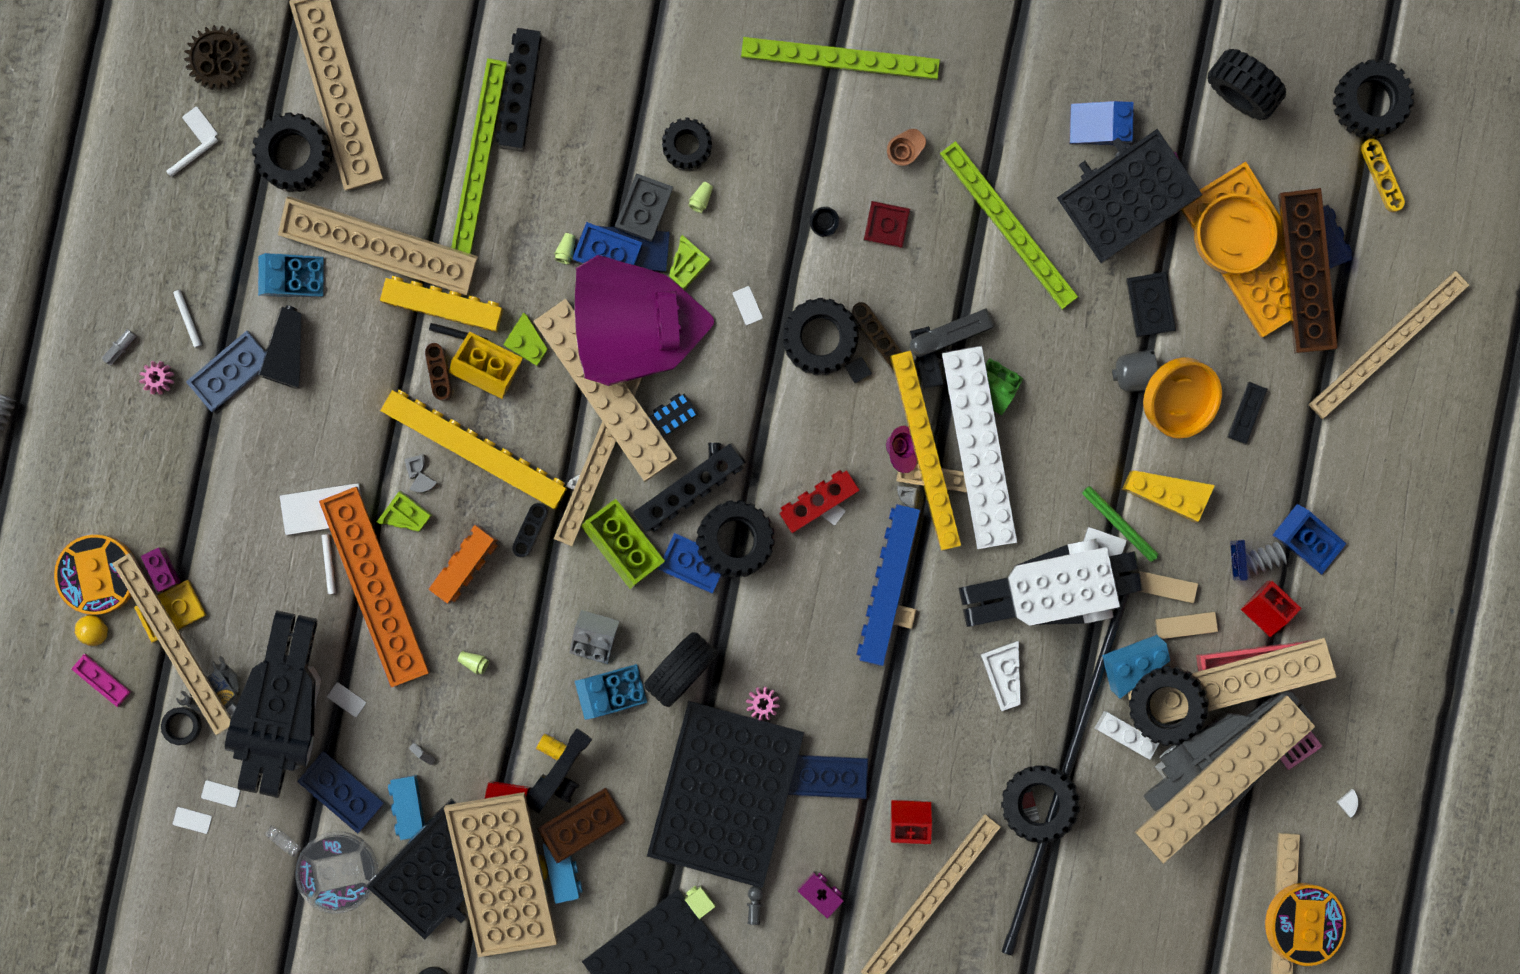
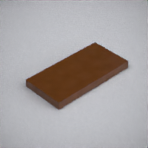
M603 788L541 825L537 830L555 862L559 863L624 824L625 820L608 790Z

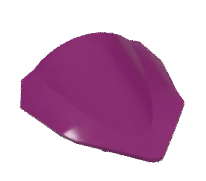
M599 254L576 267L575 329L578 353L585 379L611 386L673 370L714 324L713 316L667 275Z

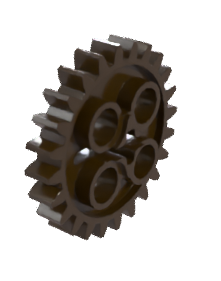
M213 25L212 31L205 27L204 34L198 30L199 37L192 36L194 43H187L191 49L184 51L189 55V57L184 58V61L190 63L186 66L187 70H192L189 75L191 77L196 76L194 81L197 83L202 81L201 86L204 88L209 84L211 90L214 89L215 85L219 91H221L222 85L229 89L230 82L237 85L235 79L242 80L243 78L240 73H247L243 67L250 65L245 61V59L250 58V55L244 53L249 49L246 45H243L245 43L244 39H238L240 35L237 32L233 34L231 28L226 31L222 25L219 30ZM215 41H218V42H217V52H216V47H215V43H214ZM230 43V49L222 51L223 45ZM205 45H210V51L207 53H203V47ZM218 53L221 57H219L216 62L214 58H217ZM226 63H232L229 71H224ZM212 64L211 71L205 73L204 67ZM217 67H219L220 70L219 75H217Z

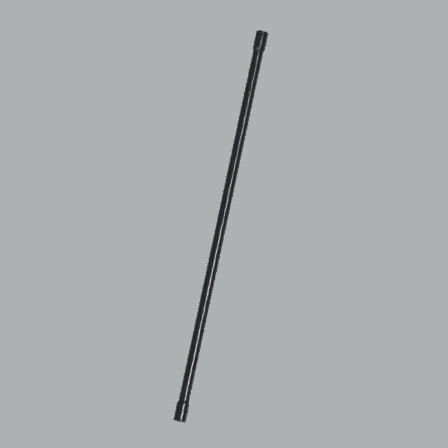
M1128 571L1125 572V575L1134 574ZM1130 594L1118 596L1120 607L1114 608L1113 618H1111L1061 772L1069 777L1105 671L1102 655L1110 653ZM1054 792L1044 823L1054 819L1059 812L1060 801L1056 792ZM1049 842L1037 844L1009 932L1001 952L1013 956L1018 941V934Z

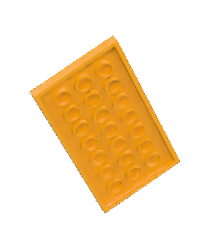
M1244 162L1201 188L1200 192L1203 196L1181 211L1193 230H1195L1199 215L1211 202L1227 194L1240 193L1257 198L1272 213L1277 227V240L1270 257L1261 266L1245 274L1228 275L1221 273L1257 333L1263 338L1291 320L1281 218L1247 162Z

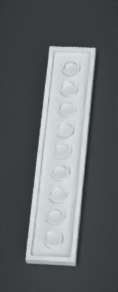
M982 346L942 353L977 549L1017 543Z

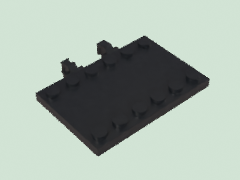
M1158 129L1133 146H1130L1129 143L1124 146L1119 137L1112 141L1118 150V153L1115 154L1116 157L1098 170L1097 168L1091 170L1086 161L1080 163L1079 167L1084 173L1080 176L1082 181L1057 197L1101 264L1203 196Z
M451 798L445 805L456 804L457 802ZM445 805L366 884V887L424 940L447 917L449 919L454 917L460 923L467 918V915L463 914L459 908L465 898L445 815Z

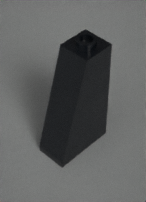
M286 305L285 308H280L258 373V377L294 389L299 387L301 313L297 312V308Z

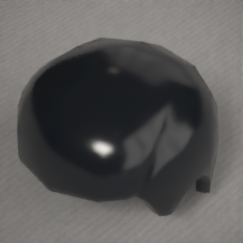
M828 206L817 208L810 216V227L820 237L833 235L839 227L840 218L837 212Z

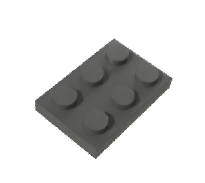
M636 173L615 224V229L652 242L673 192V186Z

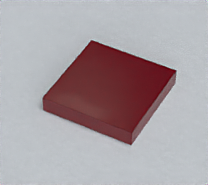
M871 201L863 241L903 248L910 209Z

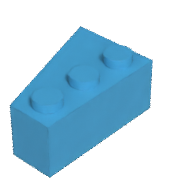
M1158 635L1102 655L1110 690L1119 699L1134 689L1138 681L1145 674L1156 668H1162L1170 662L1167 643Z

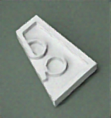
M1019 641L980 654L1001 711L1020 705Z

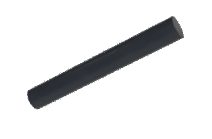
M430 323L429 326L430 331L463 340L468 335L467 332Z

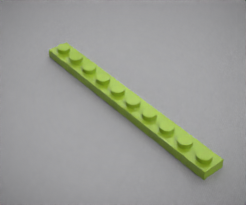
M743 37L741 58L931 80L938 79L940 59L750 37Z
M487 58L451 246L453 249L469 254L472 253L508 64L505 61Z
M955 141L943 150L939 155L1062 310L1078 298L958 143Z

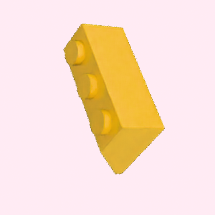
M469 331L451 361L449 373L503 399L523 358Z

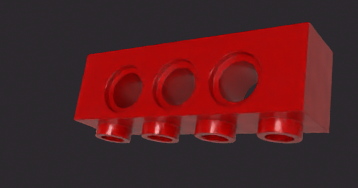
M847 470L845 472L837 471L831 475L832 480L827 483L824 480L814 486L816 490L812 493L804 492L797 497L799 501L793 505L789 502L781 507L782 512L779 515L791 533H794L860 491ZM832 484H837L840 487L841 491L838 495H832L829 492V487ZM815 495L823 497L824 502L821 506L813 504L812 498ZM800 505L805 506L807 509V514L803 517H799L795 512L796 507Z

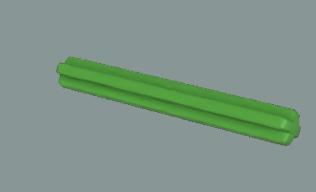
M1088 486L1082 492L1149 561L1152 562L1158 557V553L1092 487Z

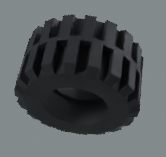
M685 117V120L677 119L676 123L672 122L670 127L666 128L665 134L662 137V148L667 161L673 167H678L683 171L685 169L693 171V168H700L710 157L712 139L709 130L705 128L702 122L700 124L697 119L690 120V118ZM685 134H691L699 141L698 149L689 155L679 153L675 147L676 140Z

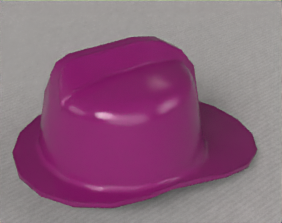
M899 426L888 437L886 450L890 456L892 466L898 472L909 473L914 470L917 459L908 426Z

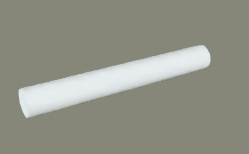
M214 135L166 172L170 177L174 176L218 142L217 138Z
M181 290L174 291V297L194 348L200 347L202 344Z
M325 534L321 536L328 594H336L330 535Z

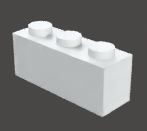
M1105 711L1094 728L1149 760L1159 745L1158 742L1155 744L1148 737H1143L1141 735L1142 732Z

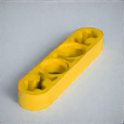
M1369 139L1361 146V152L1386 209L1390 212H1397L1405 204L1404 197L1381 144L1376 139ZM1369 143L1376 148L1373 150V153L1372 151H1367ZM1379 154L1380 157H1377L1371 161L1370 158H1372L1374 155L1376 156ZM1376 161L1383 163L1384 170L1382 172L1374 169ZM1384 179L1391 181L1392 187L1390 190H1385L1382 187ZM1392 191H1395V193L1392 195V197H1391V195L1388 196V197L1386 196V194H1389V193H1391ZM1393 199L1399 201L1397 208L1395 205L1391 206L1390 204Z

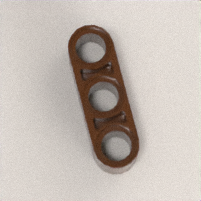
M431 343L425 349V356L432 393L436 399L447 401L452 396V386L446 353L441 345ZM433 348L440 349V354L436 358H432L430 355ZM438 367H442L444 370L441 377H435L434 371ZM442 386L446 387L447 394L444 397H439L438 389Z

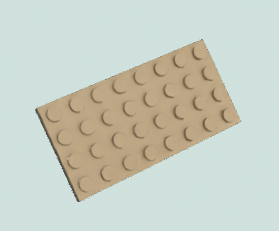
M525 792L445 805V815L478 957L557 945L556 932Z

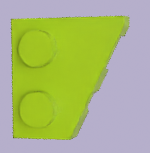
M682 235L669 277L685 290L711 260Z
M525 313L521 315L503 344L537 367L548 351Z
M399 491L377 522L379 524L421 531L432 514L405 493Z

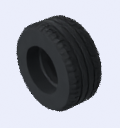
M691 632L648 677L644 683L645 689L651 692V695L656 697L655 699L660 701L663 706H672L717 657L716 649L711 647L704 638H701L700 634Z

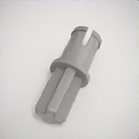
M126 329L116 342H112L113 346L102 357L103 361L108 365H112L123 352H126L125 349L137 336Z

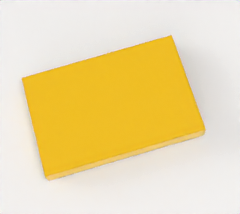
M189 580L157 595L178 630L207 616ZM135 606L134 608L151 642L158 641L139 607Z

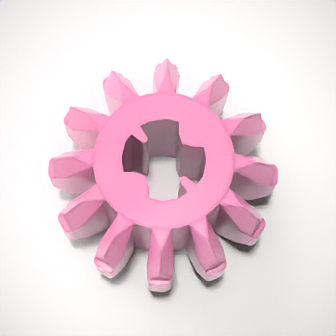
M151 361V368L145 365L146 373L140 372V375L145 377L140 380V383L145 384L143 389L146 391L150 390V394L155 395L158 392V394L162 395L163 388L167 391L170 390V387L167 385L168 383L174 384V381L169 379L174 376V373L168 372L171 367L169 365L164 366V362L159 361L156 364V362ZM155 375L160 376L159 381L154 379Z
M757 687V696L753 692L749 693L754 700H746V703L753 704V706L747 707V711L755 709L751 715L753 718L759 713V720L762 721L763 714L766 715L767 720H770L769 712L773 715L777 714L772 707L780 708L779 704H773L774 701L779 700V697L771 698L775 692L774 690L766 694L767 687H764L763 693ZM764 698V701L767 699L769 702L766 704L765 709H762V706L759 708L757 705L760 703L759 699Z

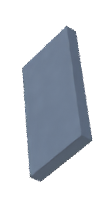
M245 331L188 379L186 383L208 409L214 412L258 375L266 351L249 331Z

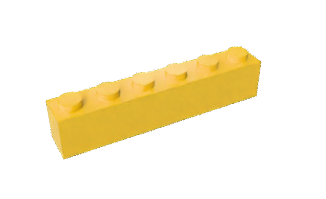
M392 276L391 279H385L380 297L382 303L498 333L503 309L499 307V303L488 301L487 304L482 303L480 298L469 296L468 299L463 298L461 293L450 291L449 294L443 293L441 288L430 286V289L424 288L422 283L411 281V284L405 283L403 278Z

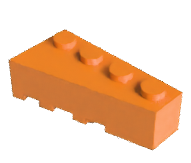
M478 525L473 526L471 529L473 534L463 540L460 544L461 550L453 554L448 562V567L442 569L429 588L431 592L447 604L455 603L462 594L459 592L463 586L467 587L474 578L471 575L475 570L479 571L486 561L483 559L488 553L491 555L498 547L496 544L498 540Z

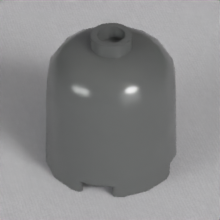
M1154 349L1125 354L1117 359L1116 369H1112L1113 381H1118V385L1123 391L1135 392L1146 390L1148 382L1158 370Z

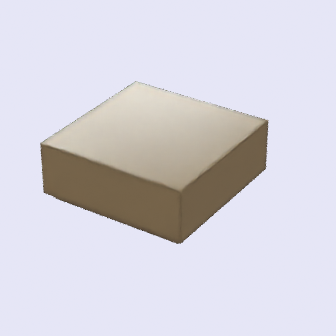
M897 605L893 624L912 629L916 609Z

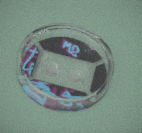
M344 831L328 832L312 840L302 850L295 870L297 887L302 897L317 910L331 914L349 912L360 906L372 894L366 887V884L378 873V863L373 850L362 838Z

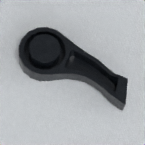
M576 728L570 736L564 752L547 775L542 774L528 793V796H530L527 801L528 807L538 814L562 783L580 753L593 740L590 736Z

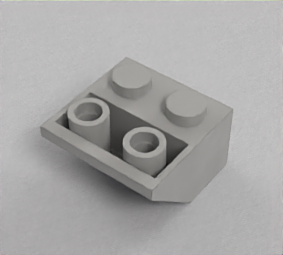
M581 610L575 625L569 653L608 664L619 621Z

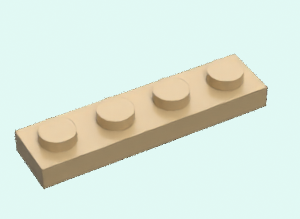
M918 464L909 473L897 472L896 481L923 485ZM941 468L946 489L967 492L963 471Z

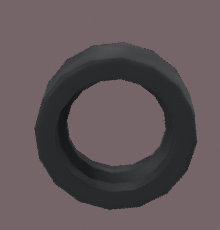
M188 707L171 709L164 715L161 722V733L164 738L175 745L191 743L199 736L202 728L198 713ZM178 714L187 715L193 723L192 732L184 738L176 737L170 731V722Z

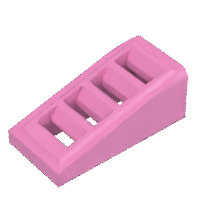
M1310 731L1292 747L1296 749L1300 756L1296 757L1290 749L1288 754L1293 761L1290 762L1285 754L1280 760L1290 770L1319 750L1322 745ZM1308 738L1309 741L1313 744V746L1310 747L1305 741V739ZM1299 743H1301L1304 746V748L1306 749L1305 752H1303L1302 749L1299 747Z

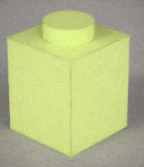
M702 885L698 888L693 886L686 892L685 901L699 919L715 908L716 904Z

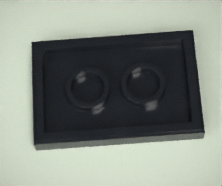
M1166 272L1127 278L1126 283L1136 337L1176 331Z

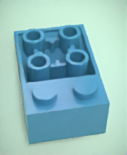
M264 253L258 256V296L323 297V257Z
M637 664L575 681L585 720L647 703Z

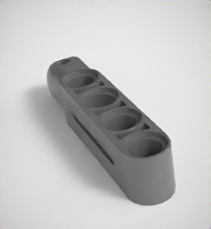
M986 308L913 338L910 341V349L915 356L923 357L985 332L995 326Z

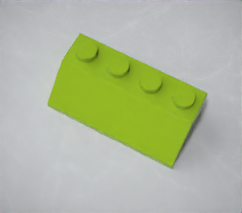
M616 498L586 520L581 526L629 589L665 562Z

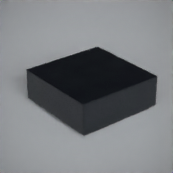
M863 357L845 366L854 384L872 374Z

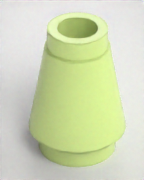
M703 182L689 199L690 203L688 206L699 213L706 210L713 186Z
M569 233L564 234L554 253L556 261L570 264L574 256L576 236Z
M462 651L458 657V662L475 674L483 675L489 664V660L485 659V656Z

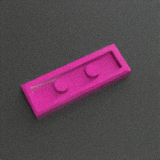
M83 654L71 669L116 707H119L132 692L87 654Z

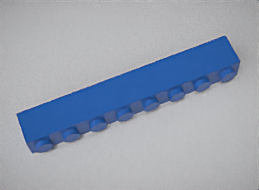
M896 504L895 508H891L889 519L892 520L890 528H886L884 539H887L886 547L882 546L879 558L883 560L881 566H877L875 578H878L876 586H872L870 597H873L872 605H868L866 616L869 619L867 625L863 624L861 632L864 640L863 644L858 645L856 655L860 656V661L881 666L884 664L920 513L919 509Z

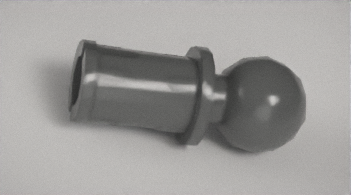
M752 886L748 890V897L751 903H747V906H749L747 924L760 925V909L763 907V904L759 903V901L763 898V890L760 887Z

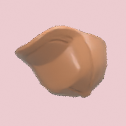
M909 129L895 136L887 146L889 160L898 166L912 163L924 149L926 139L917 129Z

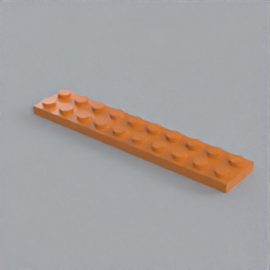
M358 487L320 500V506L391 688L430 673Z

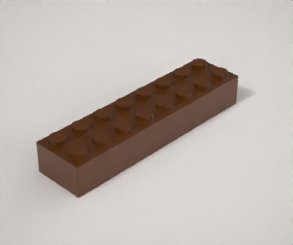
M1321 188L1282 192L1278 195L1294 354L1338 349Z

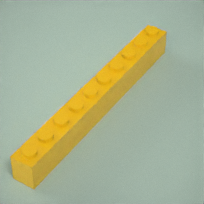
M911 351L891 355L890 358L939 548L946 550L961 546Z
M398 390V392L391 391L380 410L381 412L553 509L557 508L567 491V488L563 487L565 484L563 481L556 477L553 480L547 478V472L538 467L536 471L529 467L531 463L522 458L517 461L512 458L513 453L504 448L501 451L494 448L496 444L486 438L484 441L478 439V434L469 428L467 431L460 428L461 424L453 419H450L449 422L442 418L444 414L433 409L430 412L425 409L426 404L416 399L413 402L407 399L409 395L401 390Z

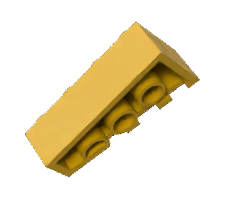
M1133 470L1129 472L1122 490L1192 522H1199L1215 485Z

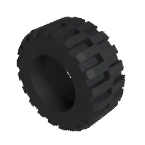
M1237 49L1224 51L1208 72V82L1219 96L1235 109L1257 120H1266L1271 117L1286 97L1284 83L1281 82V79L1271 69H1268L1265 64L1259 62L1253 56L1251 57Z
M1374 59L1367 60L1365 63L1361 62L1351 68L1339 80V84L1334 90L1336 94L1333 98V105H1336L1334 113L1335 116H1340L1339 123L1341 126L1345 124L1347 126L1346 130L1349 133L1356 132L1357 137L1362 138L1366 136L1367 139H1374L1375 137H1384L1403 125L1412 112L1410 108L1414 106V99H1411L1414 95V88H1409L1412 82L1410 78L1405 79L1403 74L1406 72L1402 68L1398 71L1395 69L1396 64L1392 62L1386 64V60L1379 59L1377 62ZM1373 82L1386 90L1390 99L1389 110L1386 114L1375 117L1365 113L1360 108L1357 101V90L1363 83Z
M292 112L285 113V116L275 115V119L272 121L268 119L264 122L266 126L263 129L261 127L258 129V138L254 137L253 140L255 148L252 149V155L255 157L254 164L259 169L258 172L275 187L281 190L285 189L288 192H294V190L301 192L305 191L306 187L313 188L316 186L315 182L318 180L321 182L324 179L322 175L324 172L328 173L330 169L328 164L332 162V155L330 154L332 146L328 141L327 134L314 120L305 117L303 114L297 113L294 115ZM290 135H300L310 145L308 160L303 166L295 170H285L275 160V151L278 144Z
M817 298L815 300H806L805 303L795 307L785 322L783 346L786 355L796 367H799L805 373L808 372L817 376L830 375V373L837 372L846 366L856 352L859 339L857 322L854 320L850 310L848 311L843 304L834 302L835 300ZM814 319H827L834 323L839 331V343L835 350L827 355L812 354L805 348L802 342L804 327Z
M733 500L726 501L710 510L698 527V537L696 539V545L699 547L697 552L699 557L702 556L704 559V565H708L713 573H719L721 577L725 578L732 577V579L747 577L763 567L772 555V547L775 546V539H773L775 534L774 528L770 527L771 520L769 517L766 518L763 515L765 512L761 508L759 510L756 509L755 504H746L743 500H738L737 502H733ZM730 521L744 524L753 536L751 551L740 558L726 555L719 547L717 541L719 529Z
M1170 666L1156 668L1145 674L1132 690L1129 707L1131 709L1130 717L1134 720L1133 725L1142 732L1141 735L1143 737H1148L1155 744L1158 742L1164 746H1169V744L1179 745L1184 740L1187 742L1192 739L1191 737L1197 735L1205 723L1209 712L1207 692L1205 687H1202L1201 681L1192 675L1193 673L1188 670L1184 671L1180 667L1172 668ZM1164 687H1173L1185 695L1188 701V712L1182 721L1168 725L1159 722L1152 715L1150 700L1157 690Z
M1042 765L1024 768V770L1014 774V777L1007 782L1006 789L1003 790L1001 808L1004 810V820H1007L1009 828L1014 830L1017 836L1030 842L1046 843L1064 837L1065 834L1073 829L1072 827L1076 824L1081 809L1079 805V800H1081L1080 794L1076 790L1075 783L1070 780L1071 778L1067 774H1064L1057 768ZM1046 785L1052 788L1059 797V812L1054 819L1047 823H1036L1030 820L1024 813L1022 806L1023 797L1033 786Z

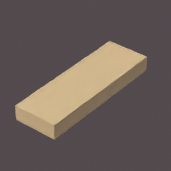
M1138 571L1141 575L1144 589L1139 592L1194 603L1197 583Z
M1215 612L1155 619L1156 632L1161 639L1218 632Z

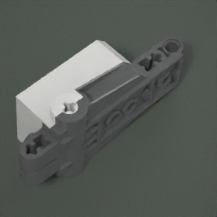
M1287 690L1276 693L1247 716L1226 712L1210 725L1201 729L1189 741L1186 742L1184 740L1181 744L1173 745L1159 757L1161 762L1155 766L1164 779L1143 795L1153 810L1157 811L1162 808L1285 696H1288L1297 705L1300 700L1294 692ZM1303 704L1298 705L1297 707L1312 722L1313 717ZM1266 772L1212 819L1209 824L1219 820L1235 807Z

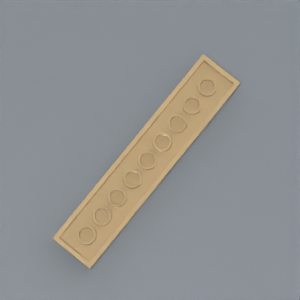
M331 0L289 1L344 190L348 191L384 180Z
M290 196L286 198L278 232L279 236L464 295L469 293L478 256Z
M566 299L533 321L644 482H647L678 460L624 382L607 386L584 378L577 347L575 311Z
M1325 637L1192 674L1201 681L1202 687L1206 689L1207 699H1209L1208 711L1337 677ZM1164 687L1152 695L1150 710L1159 722L1167 723L1185 718L1188 712V701L1180 690L1173 687ZM1132 690L1128 692L1129 700L1131 699Z
M1285 696L1137 829L1135 833L1164 864L1315 727L1314 724L1288 696Z

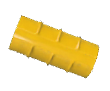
M544 733L536 749L558 760L567 745Z

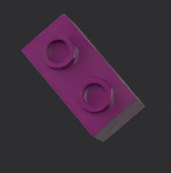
M158 547L141 556L157 592H165L181 583L165 548Z
M813 871L797 890L828 919L844 901L841 897L843 893L835 886L831 888L826 883L828 879L822 873L816 874ZM821 889L822 891L825 889L826 897L822 898L821 896L819 898L818 890Z

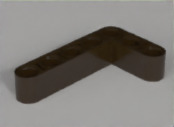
M864 302L856 303L851 311L854 320H856L860 329L894 374L890 356L902 353L870 307ZM863 307L866 310V315L863 317L857 316L855 309ZM870 323L876 324L878 331L870 333L867 330V325ZM881 339H886L889 342L887 349L879 347L878 342ZM948 347L942 349L944 352H949ZM937 358L939 365L943 362V358ZM915 359V360H913V361H914V365H915L916 372H917V376H918V380H919V379L921 378V376H920V372H919L917 360Z

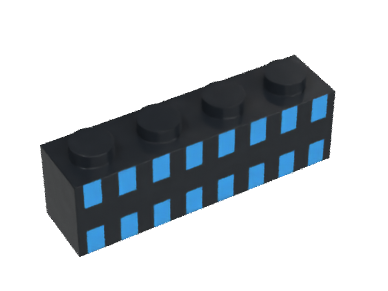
M680 393L676 394L670 399L671 403L666 406L661 404L653 410L654 414L649 417L663 438L698 415L685 393L683 395H680Z

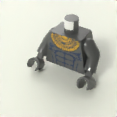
M220 656L221 664H216L213 661V668L215 670L207 679L228 714L232 717L237 706L233 700L239 695V683L237 674L225 664L224 658ZM181 691L185 698L183 700L176 698L177 702L182 706L187 705L193 710L201 712L191 693L189 694L191 697H189L185 691Z

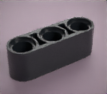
M534 503L529 508L512 546L513 553L517 557H527L532 552L548 517V508L544 504ZM540 506L543 508L544 514L542 517L537 518L534 516V509ZM528 525H533L536 529L532 536H528L525 532ZM520 543H525L527 546V551L524 554H520L517 551V546Z

